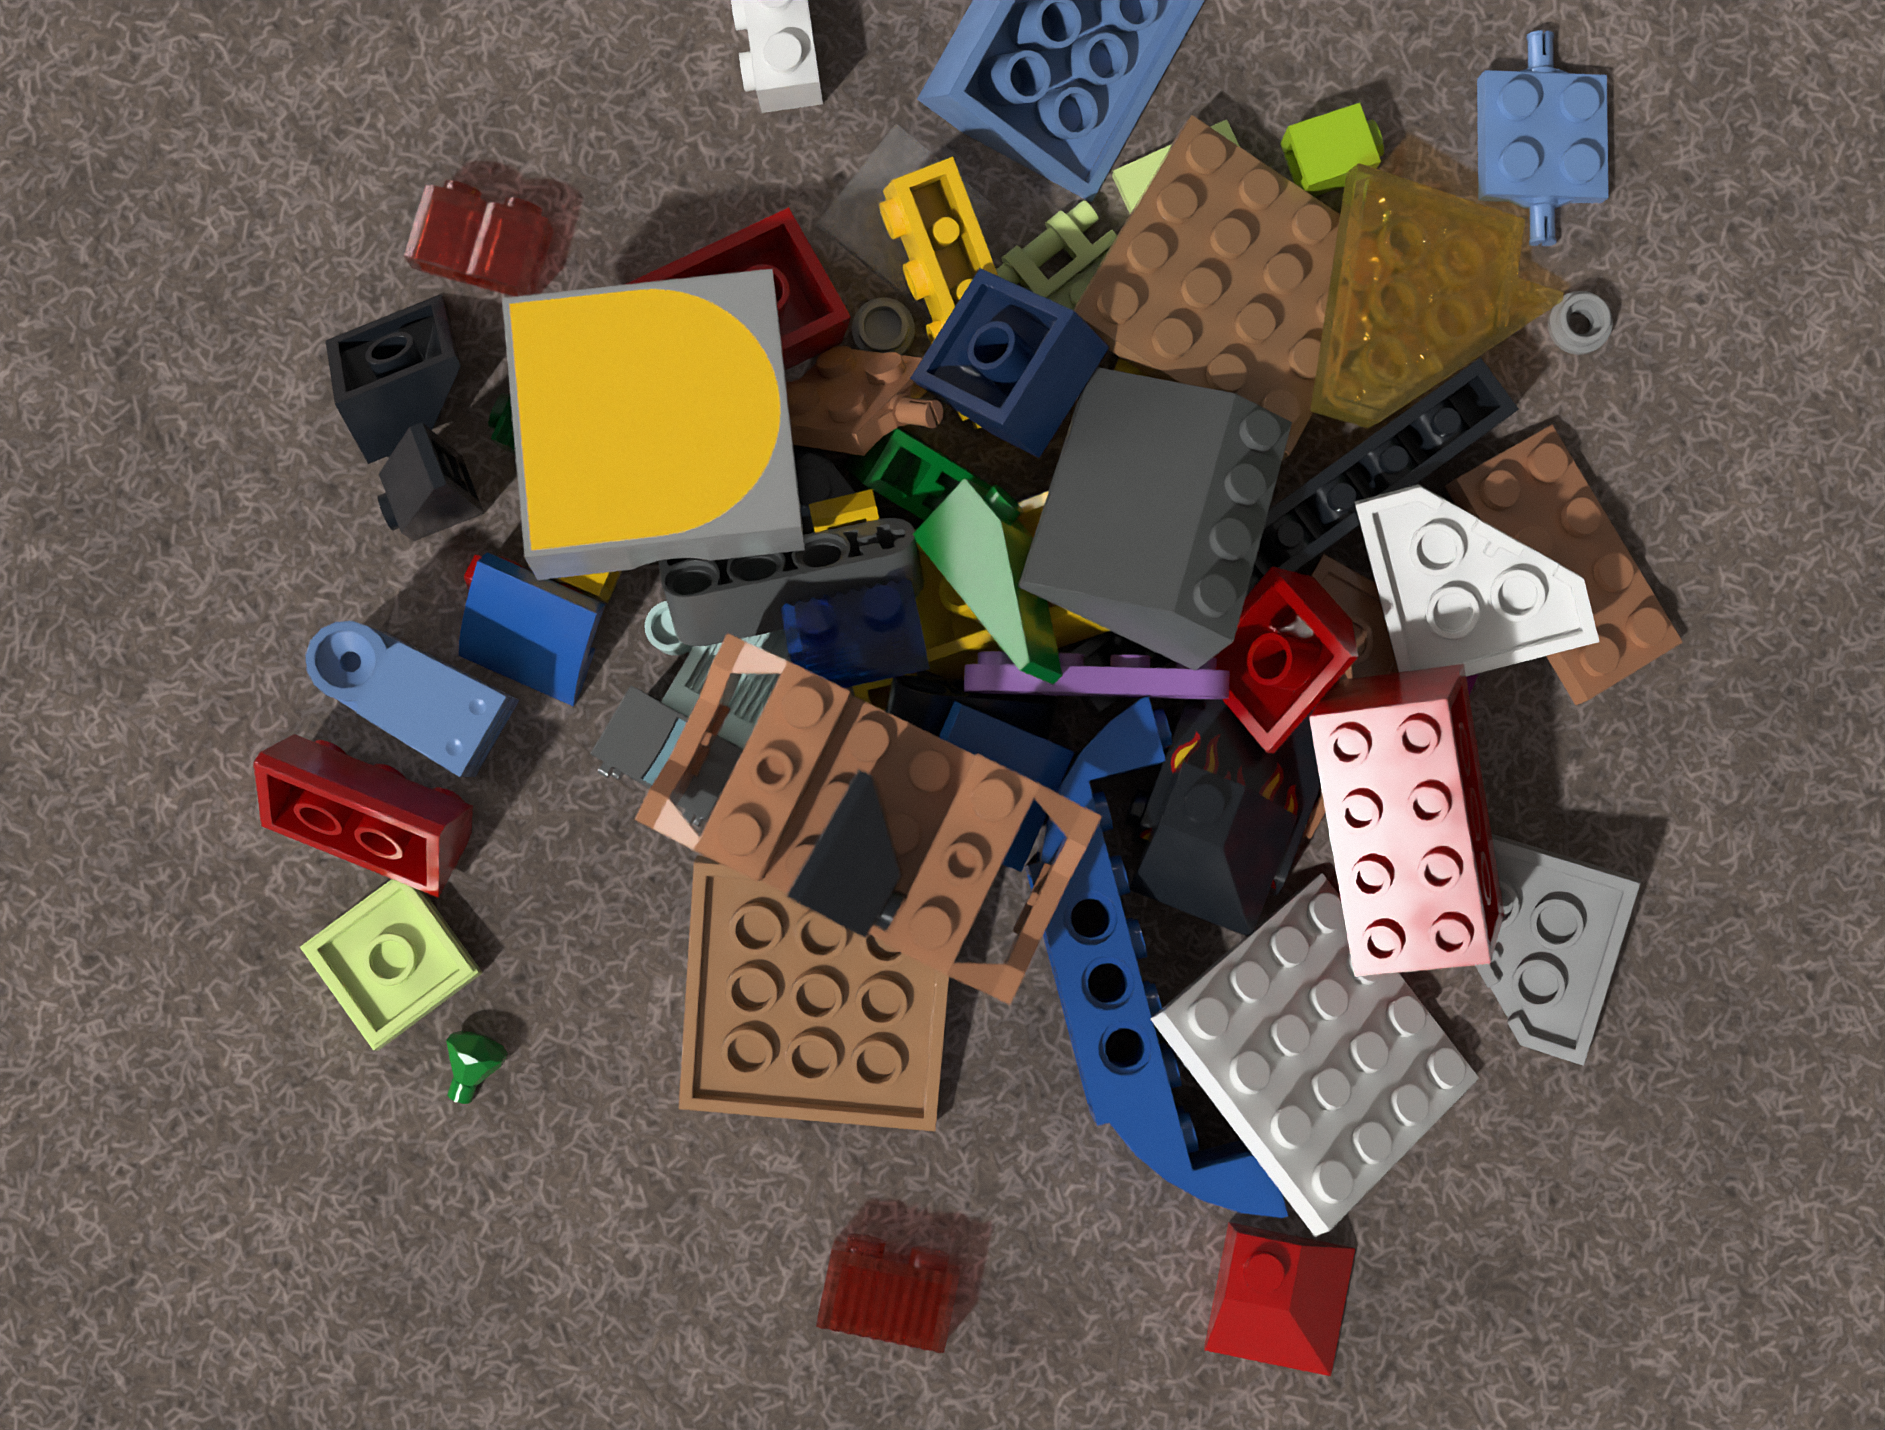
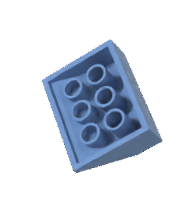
M972 0L917 100L962 133L1092 202L1205 0Z

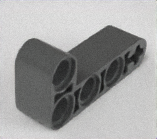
M884 518L803 535L805 550L712 561L696 558L660 560L661 584L675 634L678 640L685 645L694 647L722 643L727 633L741 639L910 602L919 596L924 588L918 545L915 536L912 535L915 530L905 520Z

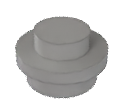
M876 298L866 302L856 312L852 323V335L859 350L879 353L896 352L903 355L910 348L914 340L915 325L910 311L901 302L891 298Z

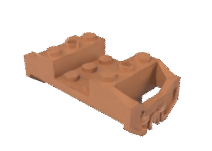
M727 633L711 665L700 697L668 761L649 789L635 820L757 882L762 881L787 894L858 769H861L873 776L878 783L903 875L895 889L907 895L888 930L885 932L874 925L870 935L884 941L885 945L1010 1005L1060 898L1102 816L979 754L975 756L853 696L850 691ZM778 674L780 677L700 836L676 806L688 788L693 776L698 777L709 755L710 749L731 710L728 706L733 698L741 675ZM1034 799L1059 827L1065 837L1051 865L1044 864L1012 929V932L1017 935L1004 963L956 962L954 960Z

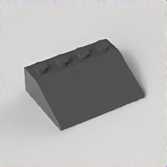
M1097 367L1079 395L1018 587L1196 671L1234 641L1292 422L1236 393Z

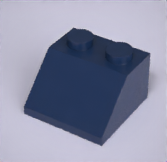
M979 268L910 379L991 434L1040 458L1109 349V346L1074 310Z

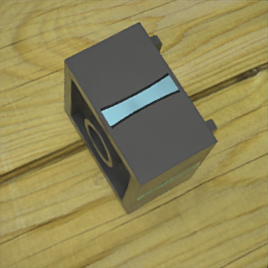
M631 685L590 753L603 761L598 773L606 778L612 776L617 780H621L625 774L650 789L668 761L689 718L661 703L660 700ZM718 735L698 777L693 776L688 788L677 804L685 809L683 816L690 825L693 823L696 826H700L703 820H709L743 752V749Z

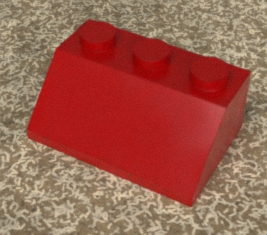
M293 734L261 751L253 762L262 827L438 898L472 834L473 805L465 803L456 793L440 787L430 789L406 779L401 772L385 764L371 765L348 756L340 747L325 740L313 742Z

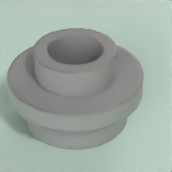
M1574 291L1561 297L1551 308L1547 322L1548 332L1553 342L1563 351L1574 355L1588 354L1600 348L1609 338L1613 326L1612 314L1606 302L1596 294L1587 291ZM1581 313L1588 318L1590 328L1586 334H1577L1572 331L1569 326L1571 314Z

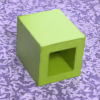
M1361 103L1287 127L1280 143L1294 184L1314 197L1370 179L1381 163L1380 157L1384 154V144L1379 127L1373 119L1366 120Z

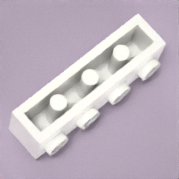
M731 0L736 31L748 30L750 51L739 53L745 92L756 90L761 112L765 113L823 104L808 0Z

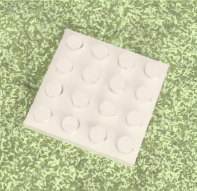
M1323 873L1314 877L1258 924L1250 936L1242 938L1150 1019L1314 1236L1330 1231L1479 1079L1398 972L1354 976L1341 897Z

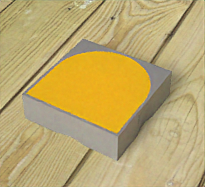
M772 269L502 298L524 554L537 580L632 570L648 563L673 558H696L712 561L805 550L788 411L778 307Z

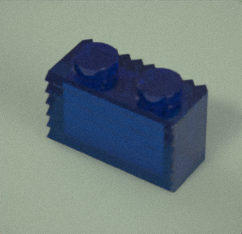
M904 577L898 584L890 580L886 586L877 583L872 589L864 586L860 592L850 589L846 595L838 591L833 598L825 594L821 600L812 597L806 603L798 600L794 606L785 603L781 608L791 663L842 688L930 669L912 582Z

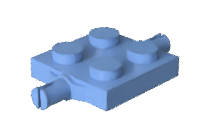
M1543 30L1531 32L1526 36L1528 40L1527 69L1522 71L1485 70L1477 78L1478 201L1510 202L1521 208L1529 209L1530 246H1538L1540 243H1542V246H1552L1557 243L1555 238L1556 208L1569 203H1603L1609 198L1607 75L1571 74L1555 69L1553 65L1554 33L1546 31L1543 34Z

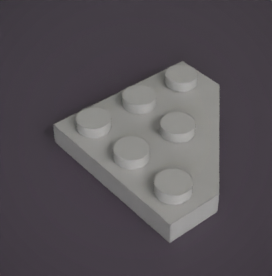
M1492 834L1504 917L1491 964L1475 966L1486 986L1490 987L1508 1018V1025L1521 1046L1584 1066L1639 890L1641 878Z

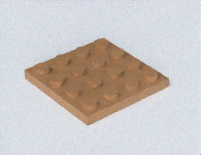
M1191 115L1181 128L1073 310L1109 346L1108 350L1149 377L1236 393L1291 421L1292 425L1283 461L1294 449L1400 254Z
M697 855L693 867L679 1109L935 1132L949 976L885 945L884 941L870 934L864 938L789 899L786 897V893L762 881L757 882L704 855Z

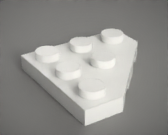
M1419 484L1354 502L1399 672L1464 664L1465 674L1470 676L1599 642L1584 578L1574 571Z

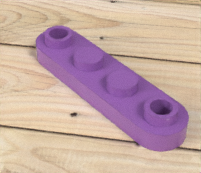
M978 652V664L965 665L964 692L1132 698L1149 696V698L1171 699L1229 698L1230 672L1216 670V658H1211L1194 671L1176 662V669L1150 668V656L1111 655L1110 667L1084 666L1083 654L1058 653L1063 676L1054 685L1021 672L1005 652Z

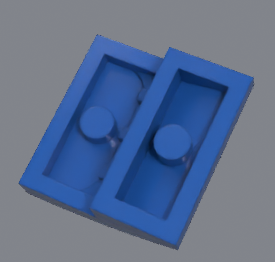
M487 552L477 561L471 581L460 631L459 656L574 706L581 693L595 652L591 645L605 604L552 580H537L533 572Z

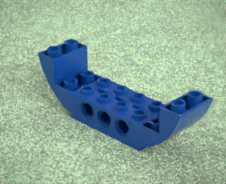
M1149 696L1144 697L1111 720L1084 747L1065 773L1057 791V794L1102 816L1043 933L1089 1112L1097 1126L1110 1123L1116 1133L1137 1157L1167 1182L1194 1197L1239 1213L1278 1218L1287 1217L1288 1214L1283 1199L1285 1196L1242 1140L1199 1151L1189 1112H1184L1182 1105L1175 1107L1171 1089L1182 1086L1173 1050L1171 1047L1167 1048L1166 1043H1158L1154 1023L1150 1020L1162 1009L1155 984H1150L1149 980L1142 981L1137 960L1146 958L1147 951L1138 920H1133V918L1125 919L1120 896L1129 894L1130 887L1120 855L1109 857L1102 833L1113 830L1107 800L1103 791L1092 794L1089 784L1153 767L1166 761L1163 750L1172 746V737L1163 708L1152 710ZM1048 814L1041 829L1036 863L1025 866L1031 891L1044 864L1051 865L1065 837ZM1084 899H1093L1102 910L1103 919L1101 925L1091 934L1080 935L1071 924L1072 910L1078 902ZM1111 963L1115 965L1119 973L1117 988L1107 996L1097 997L1091 995L1088 989V978L1091 971L1100 964ZM1120 1028L1132 1029L1135 1034V1045L1129 1055L1117 1059L1108 1057L1105 1053V1044L1110 1034Z

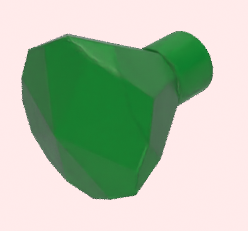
M457 1031L450 1034L446 1040L453 1072V1079L447 1096L457 1103L469 1104L472 1102L477 1085L503 1065L508 1053L503 1045L486 1035L469 1031Z

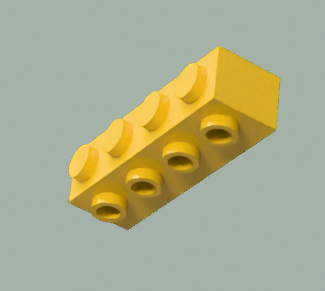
M953 157L893 179L883 190L886 201L879 203L881 216L890 237L893 240L901 237L910 260L903 264V272L908 287L915 300L925 299L933 322L926 325L930 344L935 340L979 268L998 276ZM957 411L963 421L969 419ZM972 421L974 429L982 428Z

